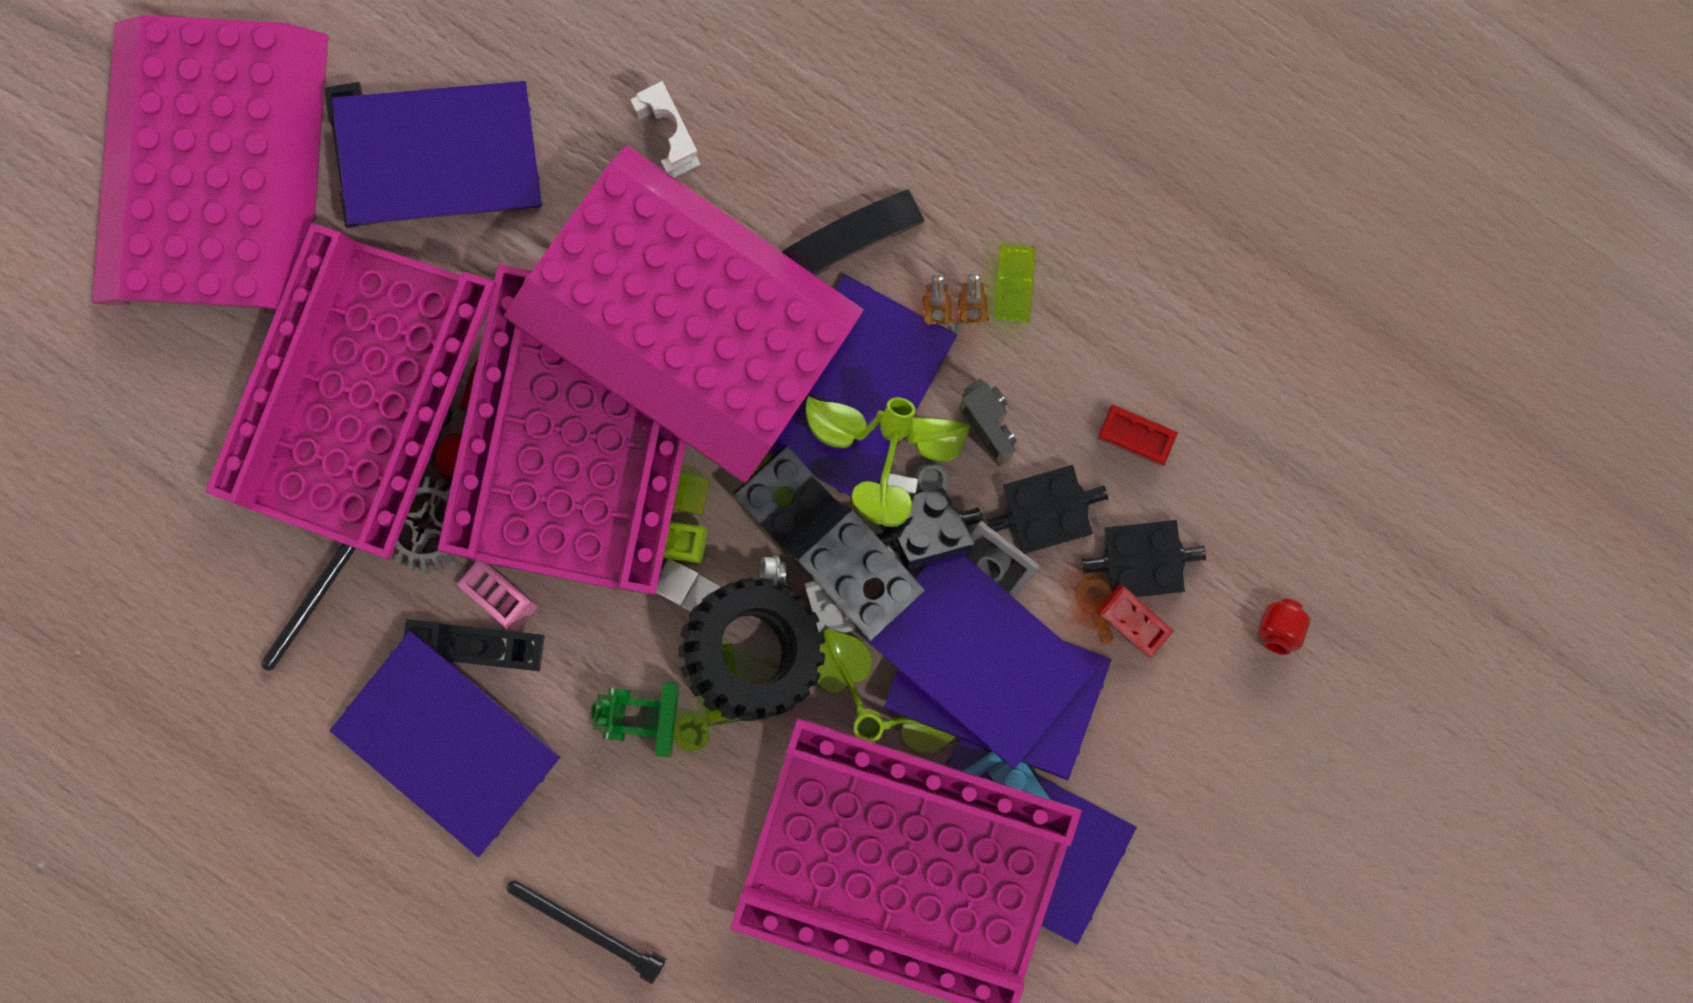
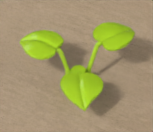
M809 396L805 406L807 425L812 434L822 443L837 448L850 447L854 438L863 440L879 423L883 437L891 441L881 478V485L871 481L862 482L855 486L851 496L853 507L860 515L873 523L883 524L886 527H895L904 523L912 509L911 497L904 488L887 486L897 442L907 436L908 443L916 444V449L922 456L936 461H950L961 453L971 426L967 423L934 418L915 419L916 409L913 403L907 399L895 397L887 402L885 411H878L876 418L866 427L863 415L856 409L839 403L819 401Z
M831 629L822 631L824 632L825 643L820 645V652L825 653L824 665L818 666L817 672L821 674L818 684L824 690L833 694L843 691L847 686L849 687L858 712L854 720L856 737L876 742L882 736L884 729H890V727L897 724H903L901 729L903 741L908 747L919 753L938 751L955 738V736L906 717H896L883 721L878 712L871 709L865 710L854 683L866 679L871 671L872 657L868 647L855 636Z

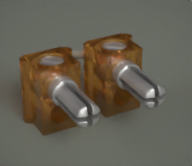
M973 272L968 275V283H962V292L958 295L960 321L956 324V327L952 322L951 296L948 294L947 284H944V276L939 274V284H937V274H934L932 276V284L926 285V295L922 297L924 322L926 324L948 325L951 331H960L963 325L983 323L989 320L987 296L984 293V286L981 283L979 273L975 272V283H973Z

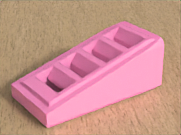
M475 561L456 584L509 631L518 632L538 608V605L487 563ZM485 572L488 573L489 576L477 590L473 589L472 587ZM498 582L500 585L486 600L484 596ZM507 592H509L511 595L501 605V607L497 609L495 606L504 597V595Z

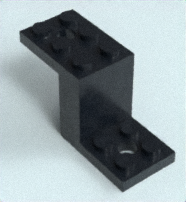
M784 445L752 474L746 484L743 483L732 493L800 570L823 588L870 641L925 591L856 512L836 500L787 445ZM783 486L790 487L793 492L792 501L786 506H778L774 500L776 490ZM870 578H878L881 582V591L875 597H866L863 593L864 583Z

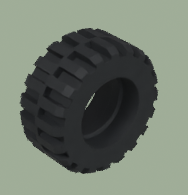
M745 578L734 583L730 582L711 592L702 599L699 605L692 609L688 615L690 620L687 624L683 625L680 634L684 638V643L679 646V657H684L685 666L681 668L683 677L689 676L693 684L689 689L695 697L700 695L705 700L703 705L711 711L719 710L722 717L731 720L740 718L742 721H756L785 713L793 709L795 704L805 700L810 694L809 688L816 685L821 676L817 669L818 666L824 665L825 653L820 652V645L825 643L824 632L817 633L815 623L820 622L816 612L811 614L807 612L805 606L809 602L802 595L795 598L791 595V587L783 583L778 586L773 585L772 579L761 578L753 581L752 578ZM754 616L763 620L774 630L779 639L782 653L779 669L774 677L764 683L748 684L741 681L729 670L722 654L724 631L732 621L739 617Z

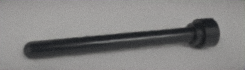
M341 544L263 658L261 666L264 670L271 671L276 667L356 548Z
M512 880L507 884L509 894L636 967L635 971L640 973L639 978L651 985L655 982L667 960L656 952L650 954L645 951L643 954L516 880Z

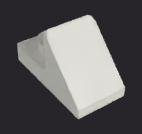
M668 559L660 573L656 593L691 612L695 606L702 602L704 597L721 587L700 576L699 573Z
M815 581L804 584L812 612H816L820 622L816 623L818 632H822L825 629L841 633L856 630L851 619Z

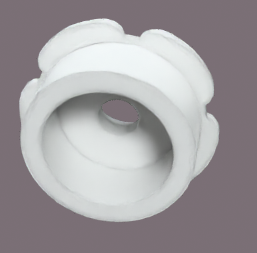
M777 554L772 557H763L760 563L759 579H772L773 585L778 586V583H784L786 579V563L780 562Z

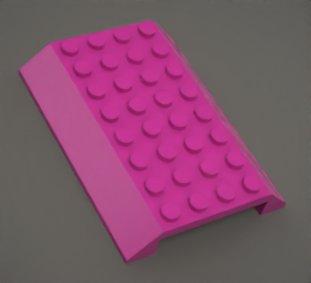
M139 15L115 23L92 295L93 304L129 306L130 301L261 308L267 309L272 314L276 313L311 223L315 224L328 34L281 22Z
M626 145L609 163L530 272L503 315V318L746 484L850 333L864 309Z
M311 223L205 492L390 560L497 283L464 271L460 275L354 241L341 232Z
M498 264L495 276L497 285L488 309L437 551L472 561L621 591L656 595L686 443L504 319L503 315L531 271Z
M797 718L730 929L955 1003H1019L1024 989V977L1067 846H1071L1082 810Z

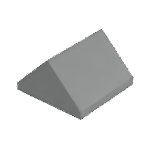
M981 521L970 535L974 542L972 552L964 555L1015 598L1040 565Z

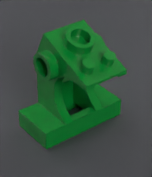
M663 683L661 701L630 698V690L609 688L608 695L597 694V701L593 702L590 711V720L594 723L593 730L603 731V739L624 741L625 734L657 737L654 756L671 757L680 685ZM626 705L647 707L645 729L624 726Z

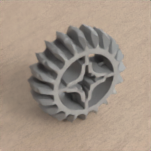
M424 476L423 486H418L413 500L424 496L431 497L429 502H425V505L419 512H408L404 522L412 528L413 537L411 542H413L411 551L407 549L399 535L393 553L398 551L393 560L397 565L402 564L408 558L406 570L413 572L418 562H420L422 574H428L430 563L433 564L436 572H442V559H445L450 566L456 564L453 556L447 553L435 551L429 554H422L423 549L427 548L430 540L440 537L441 531L426 529L424 534H421L420 532L423 529L415 522L410 521L411 519L426 521L429 516H432L433 518L429 521L442 529L443 524L439 518L441 510L439 505L442 499L448 502L451 488L450 486L444 492L446 487L445 479L439 478L435 487H433L432 478Z

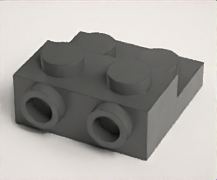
M980 378L963 390L964 394L961 395L962 400L959 409L1000 467L1013 457L1016 451L1014 444L1017 441L1005 424L1001 427L998 425L1004 420L1007 413L1005 406L1008 403L996 386L991 389L987 382L984 383Z

